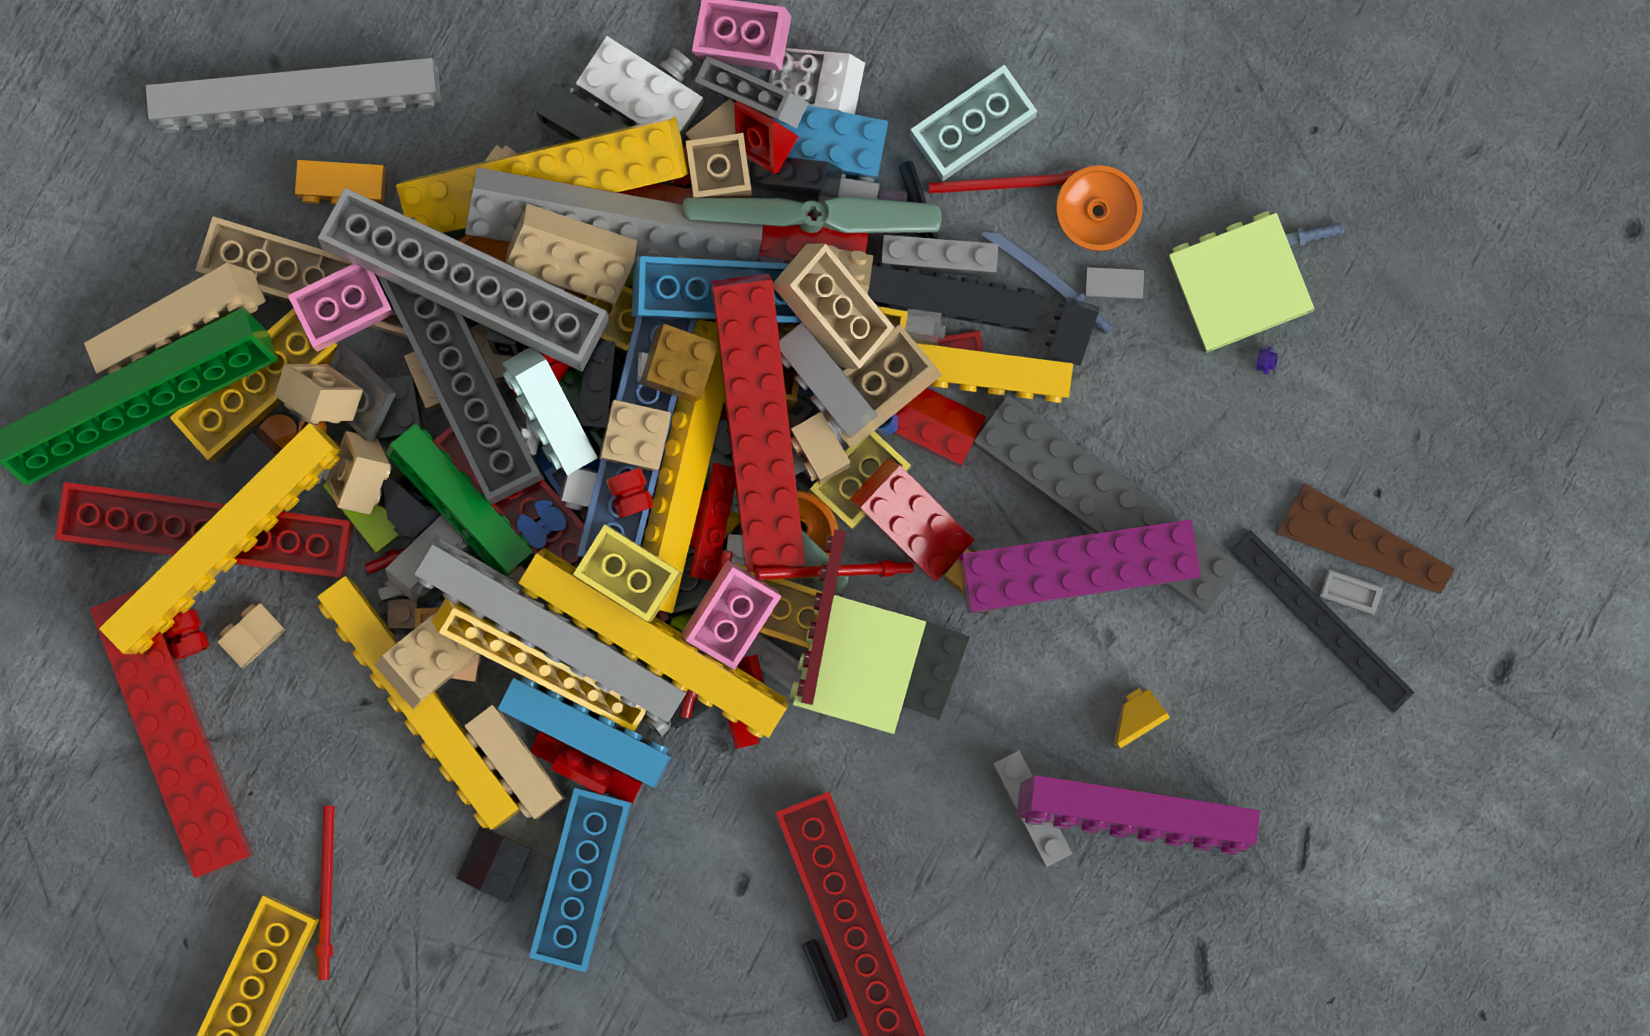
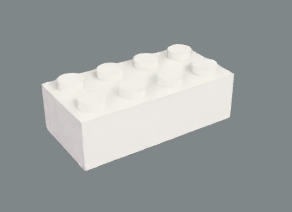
M606 36L576 82L577 89L610 111L620 115L634 126L676 116L681 138L704 104L702 96Z

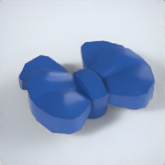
M546 500L535 502L534 506L541 518L537 523L524 514L520 515L517 521L518 531H523L524 538L536 549L544 548L547 535L552 531H563L567 524L562 512L555 507H551L552 502Z

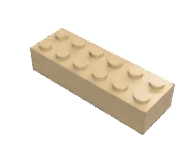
M225 263L88 340L84 345L96 374L105 376L153 353L157 349L177 341L183 336L203 328L209 323L229 315L235 310L244 307L251 314L258 309L257 306L266 302L253 271Z
M520 566L508 577L519 583L526 570ZM437 611L383 654L375 664L412 709L417 707L479 655L478 652L438 633L432 623V619Z

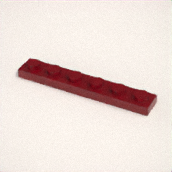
M834 529L833 536L827 535L824 552L830 553L828 565L822 564L819 581H823L824 586L822 593L816 592L813 610H818L819 612L817 622L811 621L808 638L813 639L811 651L805 650L802 667L808 668L806 680L800 679L797 696L802 697L801 703L813 705L846 531Z

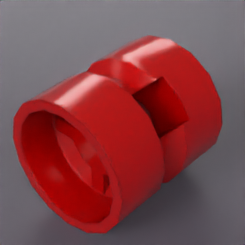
M642 468L634 469L606 480L610 494L617 498L614 506L619 519L655 507L650 491L644 490L647 482Z
M196 609L187 610L185 613H178L172 618L175 622L165 632V635L168 638H172L170 648L175 660L192 656L211 647L206 633L199 630L202 623Z

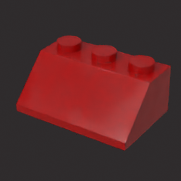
M926 388L896 412L899 421L898 429L892 434L961 468L986 416Z

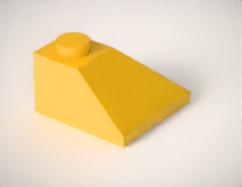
M1138 688L1125 696L1128 702L1123 704L1113 743L1116 749L1124 747L1170 718L1149 689L1142 692L1141 688Z

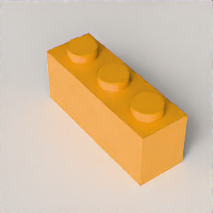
M297 160L295 195L302 199L303 203L319 204L320 200H331V204L336 205L342 192L347 188L379 204H384L386 169L383 165Z

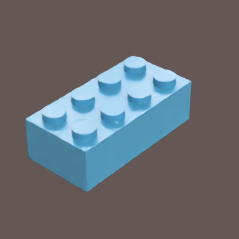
M808 105L797 129L772 118V120L799 136L788 158L828 161L843 169L842 174H845L847 177H869L874 179V182H877L888 121Z

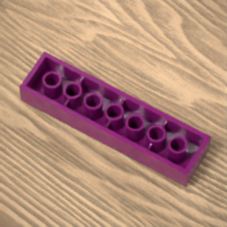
M1192 519L964 553L958 556L967 614L1188 581L1201 577Z
M1034 775L1020 783L1017 817L1025 818V823L1032 825H1042L1043 821L1051 822L1053 827L1058 829H1070L1071 826L1081 827V831L1085 833L1098 834L1099 830L1109 831V836L1116 838H1126L1127 834L1137 836V840L1142 842H1154L1155 839L1165 840V845L1180 847L1183 843L1193 844V849L1210 851V847L1221 849L1220 853L1238 855V852H1246L1247 848L1257 845L1260 810Z

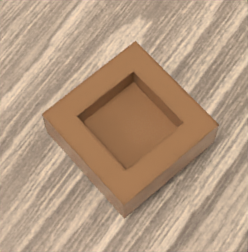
M388 599V628L415 629V608H418V600L413 602L410 599Z

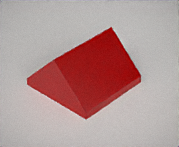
M739 101L735 102V134L743 133L747 159L774 174L779 172L799 136Z

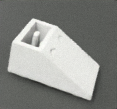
M786 48L782 70H771L768 83L809 102L808 106L855 114L865 62L847 53Z

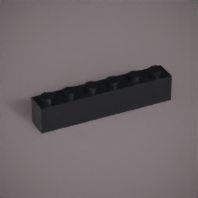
M877 263V267L872 266L868 296L877 306L1029 333L1036 330L1041 296L1035 295L1034 290L1028 288H1017V291L1006 290V285L1000 283H989V286L978 285V280L972 278H961V281L950 280V275L943 273H933V276L922 275V270L915 268H905V271L894 270V265L887 263Z

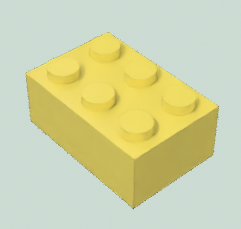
M875 431L853 449L849 447L845 451L851 462L849 469L821 485L817 481L810 488V493L820 498L830 508L832 513L851 531L862 521L865 515L849 499L889 457L906 471L911 468V465Z
M604 525L573 575L647 622H652L682 572L612 527Z

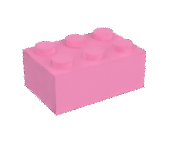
M702 0L692 52L699 60H705L706 56H709L726 64L781 71L792 16L785 7L736 0Z
M356 264L341 269L288 295L312 347L317 352L395 314L377 275Z
M727 560L681 634L685 641L735 670L780 600L781 595L776 588L762 580H756L754 575Z

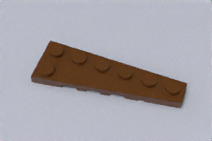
M1303 484L1276 532L1280 536L1323 550L1326 553L1350 560L1353 563L1377 570L1380 573L1401 579L1404 582L1437 594L1442 593L1455 570L1453 567L1307 484Z

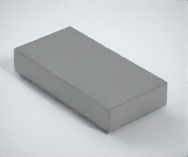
M1087 267L1086 297L1143 299L1144 270Z
M1327 570L1319 597L1370 615H1375L1383 587Z

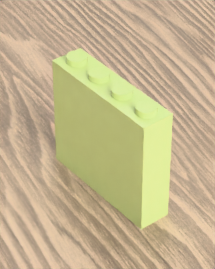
M1269 211L1254 216V222L1243 226L1242 222H1238L1226 227L1227 232L1216 236V233L1213 232L1200 237L1201 243L1189 246V243H1184L1172 249L1174 253L1169 255V260L1206 353L1314 311L1315 308L1277 213L1270 215Z
M834 595L813 705L801 703L802 697L797 696L799 682L794 681L789 697L795 699L793 706L894 734L926 621ZM814 610L813 614L818 615L819 611ZM807 634L805 642L811 643L809 651H811L813 639H809ZM802 653L797 670L803 671L801 679L806 680L808 668L802 667L805 655Z

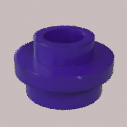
M1268 346L1267 349L1260 348L1257 357L1256 368L1259 371H1263L1265 375H1269L1270 370H1275L1277 366L1278 353H1274L1272 346Z

